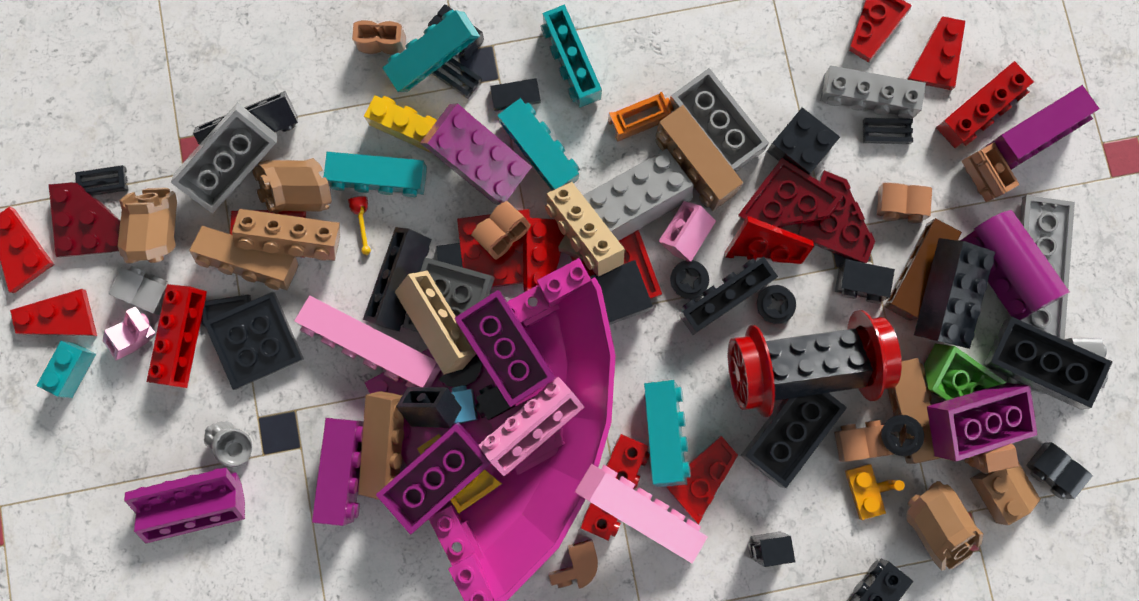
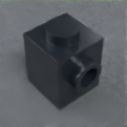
M493 384L479 391L481 395L476 397L478 404L475 405L481 418L486 417L488 420L516 406L515 404L510 407L498 387H494Z

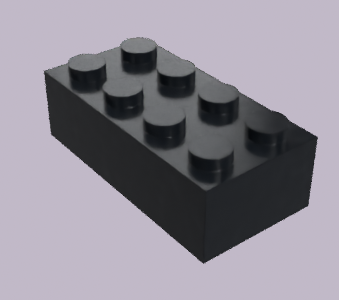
M938 239L914 336L970 349L975 336L977 320L981 313L984 293L987 290L990 270L994 263L995 251L964 241Z
M1010 317L1003 322L984 362V366L1025 385H1030V387L1073 407L1084 410L1092 408L1113 361L1019 319Z
M829 393L783 399L740 456L779 487L787 488L847 407Z

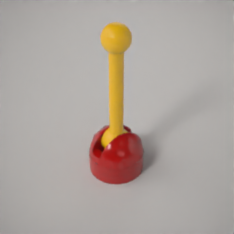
M367 196L349 198L350 211L358 215L363 244L361 252L363 255H369L371 248L367 244L363 214L368 209Z

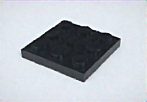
M270 292L204 321V325L233 390L304 360L275 292Z

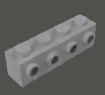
M830 65L824 75L820 101H825L831 106L846 105L854 110L868 109L880 115L889 113L898 115L902 119H911L922 111L926 83Z

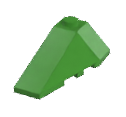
M935 343L924 364L928 389L945 401L1007 383L959 348L952 345Z

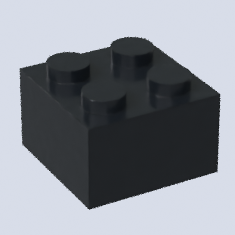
M802 107L766 152L778 161L781 158L785 159L810 175L840 136Z

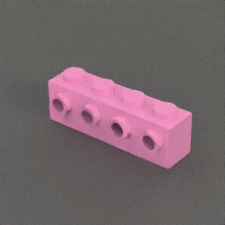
M557 377L512 417H509L498 429L488 435L478 446L491 464L505 476L581 411L584 406L566 384Z

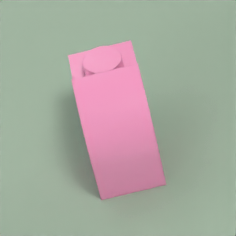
M134 307L126 311L124 322L104 331L102 341L114 359L118 360L135 352L149 342L155 335V332L150 326L147 317L143 313L140 314L137 308Z

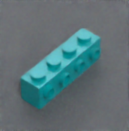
M565 4L542 13L543 24L540 27L545 39H550L552 44L549 46L554 60L558 59L560 62L559 72L563 81L567 80L570 85L568 93L572 102L576 101L579 108L601 100L602 88Z
M458 10L448 11L442 16L443 20L440 23L426 28L421 38L413 39L406 44V49L403 52L396 53L388 58V63L382 68L397 92L410 91L480 37L465 12Z
M520 98L497 115L500 125L551 191L570 182L574 184L579 180V166L572 158L568 160L564 154L565 149L558 140L554 141L549 135L551 133L545 122L537 120L535 117L536 112L530 103L525 104Z
M327 151L323 178L326 177L330 189L344 191L345 188H354V191L361 193L377 190L378 193L383 195H393V192H399L406 197H417V194L424 195L427 166L424 160Z
M674 380L644 383L653 485L656 487L687 485V478L691 476L689 462H685L684 452H688L687 437L682 436V427L686 426L684 411L680 412L679 402H683L682 387H678Z

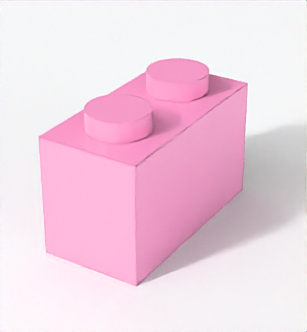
M683 201L659 242L675 257L691 262L716 220L701 205Z

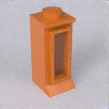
M660 92L655 96L616 112H609L608 122L609 125L613 124L616 130L615 138L618 142L657 126L662 119L672 113L673 107L669 98H665L663 93ZM658 105L659 112L628 125L625 124L623 119Z

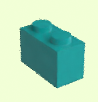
M60 341L36 386L57 397L73 398L96 353L78 344Z

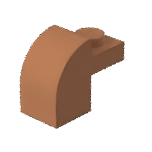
M592 539L568 546L573 566L549 572L551 586L557 584L558 588L572 585V580L577 579L578 587L581 589L593 580L598 568V559Z

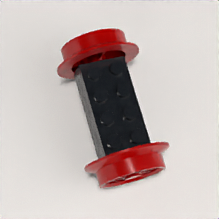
M856 310L852 313L847 330L765 341L760 329L756 325H750L746 330L745 337L731 338L728 344V371L735 400L742 410L756 408L763 417H769L772 414L775 400L857 388L868 401H877L882 396L884 389L896 387L901 377V351L892 325L883 317L871 318L863 310Z

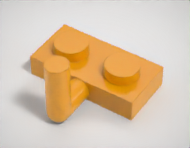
M871 464L845 470L860 520L886 514L880 493L889 490L901 491L905 487L904 482L901 480L891 479L877 483Z

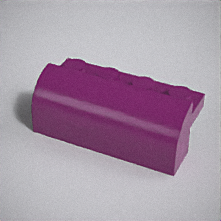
M1012 210L991 217L975 227L973 232L960 240L995 251L994 263L990 270L988 283L1011 317L1023 320L1039 309L1052 304L1070 293Z
M218 468L209 472L189 475L185 478L165 481L160 484L140 487L136 490L125 492L124 501L136 514L134 532L145 544L245 519V498L242 483L236 472L230 473L227 468Z

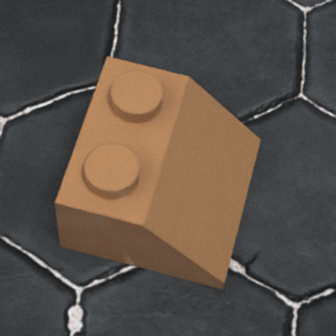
M1019 462V466L987 474L980 472L970 478L994 521L998 524L1011 525L1030 514L1041 500Z

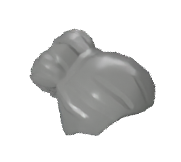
M229 421L217 422L207 426L205 429L204 444L213 450L215 459L220 464L227 467H237L248 461L252 452V441L244 431L235 429Z

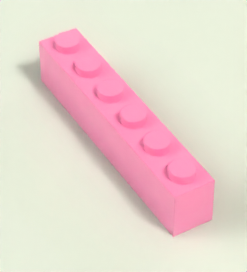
M310 295L294 320L301 326L300 331L312 338L314 334L322 337L320 341L327 346L334 348L337 345L343 348L341 351L343 354L352 359H355L356 356L364 359V365L373 370H376L377 367L385 370V376L396 382L399 378L406 381V387H431L441 370L434 359Z
M591 464L575 490L577 494L693 564L708 538L699 531L701 526L690 519L685 523L683 521L685 519L684 515L674 509L668 512L669 506L657 498L652 502L650 499L653 495L640 487L637 491L633 490L634 483L622 476L620 480L616 479L615 477L618 473L603 465L602 469Z

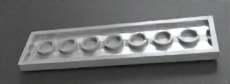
M1026 195L1022 197L1020 222L1063 283L1069 288L1075 202ZM1068 294L1021 321L1065 340ZM1007 377L1008 383L1023 384L1015 379ZM1031 387V392L1043 393Z

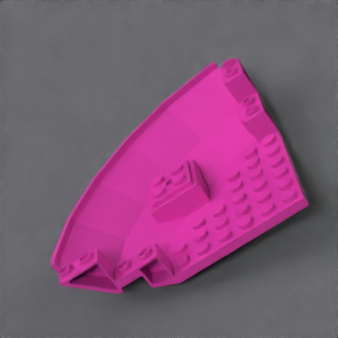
M579 258L537 280V286L507 302L556 378L559 377L583 404L584 408L507 475L503 476L490 464L485 470L503 484L460 513H458L450 500L429 518L451 563L448 570L464 601L509 600L560 547L586 500L577 494L575 490L591 464L599 467L612 423L616 355L602 289L595 277L590 279ZM536 298L538 303L535 306H530L528 300ZM426 349L423 352H421L422 354L434 359L429 349ZM482 365L481 374L476 381L467 386V390H474L476 404H478L476 397L481 395L479 392L481 389L490 384H493L494 387L497 386L484 365ZM440 370L431 387H447L452 392L451 388L453 387L447 386L439 380L444 375ZM385 372L364 382L370 394L383 391L403 395L408 388L405 386L406 381L399 378L396 382L385 376ZM547 385L517 403L515 407L491 420H488L486 417L481 418L477 411L478 420L460 424L479 445L488 435L498 429L509 417H512ZM404 418L403 430L405 435L402 441L401 455L406 466L408 467L421 455L417 448L438 434L443 436L451 428L411 427ZM455 542H459L462 545L460 552L453 550Z

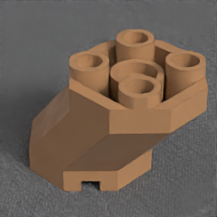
M314 158L304 161L266 160L259 162L252 170L255 180L259 182L260 189H257L258 198L261 203L266 204L269 212L274 214L282 211L320 212L329 209L330 206L328 204L332 202L329 183L326 177L321 178L319 172L323 171V169Z
M168 188L143 189L142 195L136 196L135 192L128 193L119 200L122 209L118 239L120 256L123 257L125 263H135L141 260H148L150 263L160 262L164 260V255L169 254L176 247L174 240L177 211L176 193L174 191L170 192Z
M937 481L929 487L927 492L921 496L919 494L915 495L909 500L908 506L910 509L907 511V522L914 528L932 560L941 571L945 570L946 566L948 569L955 568L970 558L973 554L970 548L974 544L977 548L982 544L984 534L976 527L958 495L948 484L943 485L941 481Z

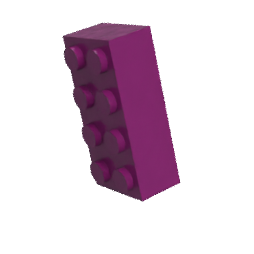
M1081 85L1006 131L988 145L995 142L1012 170L1093 119L1091 114L1100 108L1085 87Z
M458 103L448 105L420 142L421 145L492 203L497 205L509 199L532 168L531 165Z
M499 290L454 318L510 407L556 379Z
M1007 382L927 406L935 457L957 462L1037 436L1030 385Z
M325 418L312 523L344 526L353 523L354 519L358 518L360 503H357V495L359 492L364 421Z
M457 422L381 489L376 496L411 535L486 469L491 462L478 446V443Z

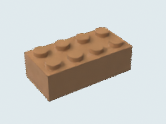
M684 105L659 122L655 135L656 144L662 151L668 149L692 182L693 188L700 194L699 199L706 208L710 207L714 211L736 195L743 181Z

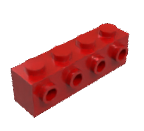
M1014 61L941 122L936 129L954 148H957L962 143L967 146L977 137L975 132L978 129L986 130L995 122L992 118L997 113L1001 117L1012 108L1011 101L1016 99L1018 102L1030 92L1027 88L1034 81Z
M167 284L146 382L182 388L188 387L207 291L190 286Z
M619 434L606 466L618 473L615 477L616 479L620 480L622 476L634 483L633 489L635 490L641 477L637 475L641 465L645 467L650 456V452L647 451L649 446ZM590 502L580 528L609 541L610 536H616L621 523L617 522L618 518Z

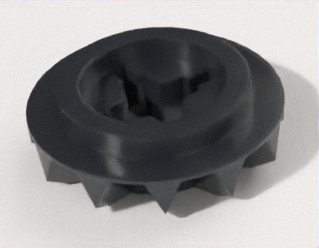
M682 261L672 270L670 275L671 287L677 295L685 299L697 298L709 286L708 271L697 261ZM686 270L691 277L699 276L693 282V289L688 283H680L686 278Z
M771 285L763 289L756 302L758 314L764 318V321L773 324L788 321L796 310V300L793 293L781 285ZM772 298L775 301H785L779 306L780 311H777L775 308H767L772 304Z
M896 415L886 421L882 428L881 437L883 444L891 453L899 456H909L916 453L922 447L924 430L921 424L913 417ZM905 424L907 434L915 438L905 439L902 446H900V438L895 436V434H891V432H900Z

